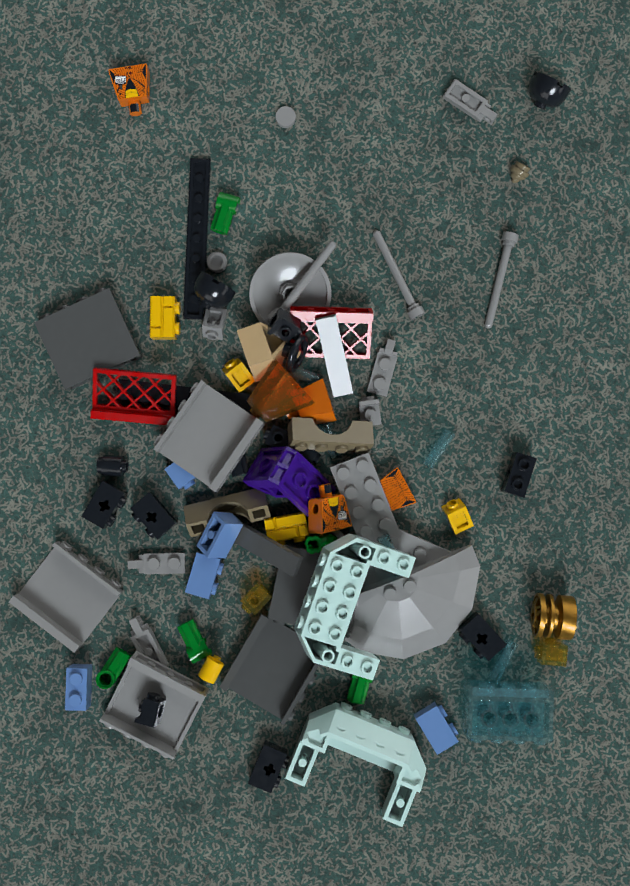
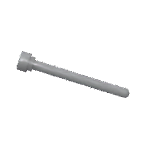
M378 230L374 231L373 237L409 307L407 308L409 311L407 314L410 320H415L417 316H423L425 311L422 306L415 302L381 232Z
M504 231L501 241H503L502 245L504 247L484 324L488 329L493 325L511 249L518 242L519 235L514 232Z
M330 241L280 308L285 311L289 310L335 249L336 243L334 241ZM278 309L272 310L268 318L271 319Z

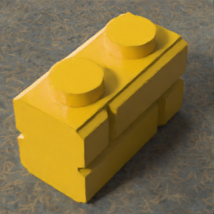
M150 296V338L152 340H177V335H180L181 326L180 322H177V314L181 313V304L177 302L175 296Z
M303 512L264 519L267 536L282 545L286 544V540L293 539L294 543L305 541V537L309 536L306 516Z

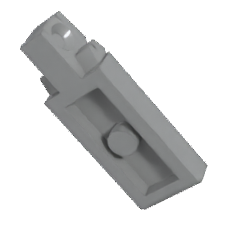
M454 79L443 95V99L479 122L483 119L492 125L498 115L490 109L491 105L488 103V100Z
M388 339L385 349H379L367 392L387 397L398 352L393 351L395 340Z
M185 552L144 553L139 555V560H128V569H139V573L183 574L186 573Z
M140 615L129 620L133 629L130 631L132 635L130 638L136 650L167 666L169 663L148 623L144 624Z

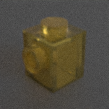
M258 581L240 600L243 603L241 607L248 614L252 612L256 615L272 598L273 594Z
M545 638V641H539V645L535 646L534 656L541 665L566 667L568 646L558 642V639Z

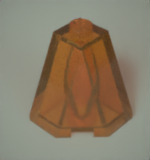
M276 359L272 361L247 400L252 407L250 412L256 418L261 417L265 422L308 407L314 403L310 396Z

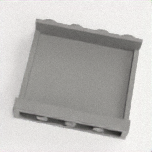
M135 651L127 664L128 666L105 713L99 721L107 728L115 729L126 738L134 739L140 742L142 746L151 748L159 752L161 756L173 760L209 688ZM148 692L158 693L161 698L166 699L161 723L154 728L134 722L135 718L140 715L138 711L140 702L147 697Z

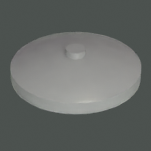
M283 252L269 257L260 264L250 282L249 299L252 310L261 323L268 325L270 321L268 315L272 310L275 311L276 308H280L314 263V259L298 252ZM322 267L316 272L292 306H330L331 285ZM301 322L300 329L303 331L307 326L304 322Z

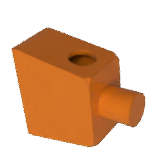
M323 379L296 391L293 394L296 404L285 408L288 419L298 416L300 418H312L315 424L337 421Z

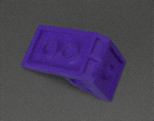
M288 446L261 448L243 479L246 485L276 498H288L307 517L308 501L312 498L320 497L318 485L330 483L298 451ZM331 484L332 494H334L336 488Z

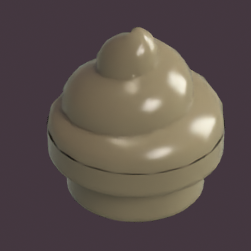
M516 161L514 165L512 164L510 167L512 183L528 178L530 175L528 172L531 168L519 161Z

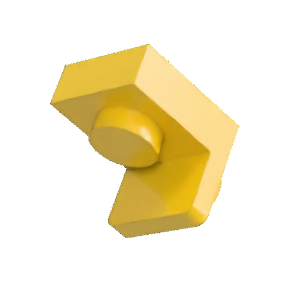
M239 358L229 360L222 369L239 393L255 382L253 376Z
M460 498L450 500L441 507L455 535L474 526L468 510Z

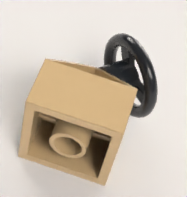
M261 322L237 330L255 382L278 375L284 358H287V372L294 373L300 367L306 355L309 342L307 335L302 334L294 343H287L273 334L269 335L267 333L268 325Z

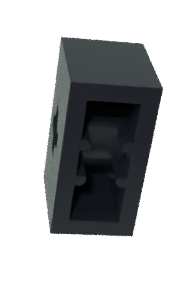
M513 452L501 492L525 498L537 458Z
M102 481L81 517L102 529L107 528V526L111 527L117 518L115 516L117 509H122L127 501V498H125L127 492L108 481ZM109 501L108 506H110V509L103 510L105 506L102 503Z
M148 492L130 508L133 511L131 514L138 523L142 522L147 527L145 531L152 539L154 537L157 540L160 539L178 523L153 492ZM149 513H156L155 518L157 521H150L151 515Z
M476 611L458 627L461 631L459 636L466 644L471 642L475 646L473 651L480 659L485 657L490 661L507 645ZM479 633L483 635L484 640L482 642L478 640L477 635Z
M265 740L249 777L248 784L269 793L272 792L274 787L278 788L282 777L279 773L281 768H286L290 758L287 756L288 749ZM270 763L273 764V768H271V770L268 771L267 766H269Z

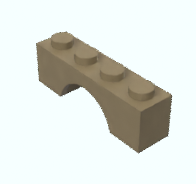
M292 417L288 424V447L296 451L309 449L317 452L330 450L337 453L351 451L357 454H364L369 452L374 445L373 422L352 421L347 431L337 435L328 434L320 430L312 418Z
M254 488L183 506L185 523L190 537L203 534L214 511L242 515L251 523L271 518L266 493Z

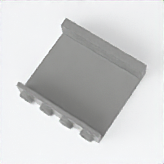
M201 380L192 386L190 390L191 395L188 400L184 399L178 407L179 413L175 418L171 417L166 424L168 429L163 435L160 434L154 442L156 446L153 450L161 453L202 481L214 492H219L265 424Z
M58 541L54 542L52 551L19 594L14 595L9 603L75 653L116 602L123 590L120 588L121 584L118 581L106 578L104 576L105 572L97 566L93 568L89 565V560L80 553L76 555L71 551L73 547L65 541H62V543Z

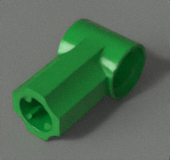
M219 192L215 206L216 212L210 228L211 231L228 235L233 216L237 213L235 211L237 204H240V197Z
M330 532L313 534L305 541L306 551L310 554L320 553L324 546L338 538Z
M194 618L177 627L186 645L187 655L193 664L212 655V650L208 648L207 640L202 637Z
M116 647L102 670L96 676L97 686L102 689H108L113 686L130 660L131 655L123 649ZM103 673H108L111 676V683L103 681Z
M351 674L352 681L347 700L355 704L364 705L369 684L372 683V680Z

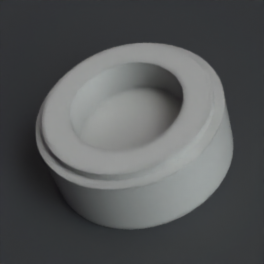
M288 106L279 108L276 112L277 124L282 128H289L294 125L296 121L295 111Z
M213 252L207 258V266L212 272L220 273L226 269L227 259L223 253Z

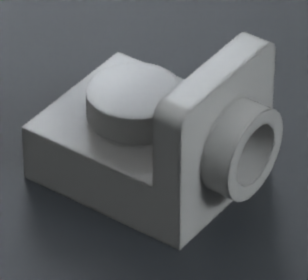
M212 307L209 310L206 309L202 324L203 337L209 340H223L227 309Z
M374 396L363 397L362 401L358 402L360 421H371L373 426L382 424L379 399L374 400Z

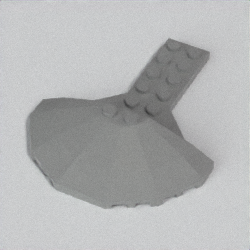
M369 452L331 466L330 469L338 490L345 497L356 535L408 553L416 558L409 578L370 565L355 606L350 630L352 633L349 638L345 637V640L357 649L399 659H406L445 644L473 609L480 564L472 544L450 551L399 529Z

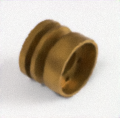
M536 593L530 614L533 636L541 637L543 635V637L549 638L553 631L556 639H573L577 625L575 598L573 596L558 595L554 602L551 594L544 596L542 593Z

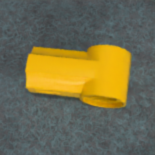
M216 655L213 657L207 656L198 676L202 680L214 684L224 666L221 658Z

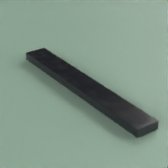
M190 158L183 319L204 320V307L198 304L200 300L195 296L194 284L201 271L206 273L211 159Z
M119 379V383L124 388L132 383L131 380ZM137 381L145 390L152 385L151 382ZM159 384L165 392L171 388V385ZM132 385L127 390L134 399L142 394L135 385ZM176 385V406L179 407L184 399L188 400L192 387ZM155 386L147 392L155 401L162 396V393ZM119 388L117 390V395L121 392ZM216 390L251 415L279 418L280 397ZM124 393L117 398L118 400L130 401ZM143 395V396L137 401V402H143V403H151V402L145 397V395ZM164 397L157 404L170 406L171 403Z

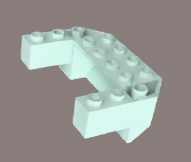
M350 533L322 548L294 627L306 655L313 663L373 681L380 660L373 653L342 644L370 565L409 578L416 559L415 557Z
M335 702L309 713L286 769L285 779L305 787L318 752L325 753L328 745L393 771L394 780L381 813L384 820L403 827L416 792L420 793L426 773V766L410 730L403 726L398 728L392 726L391 722L384 718L375 719L367 711L360 710L358 712L353 710V706L345 702H341V704Z

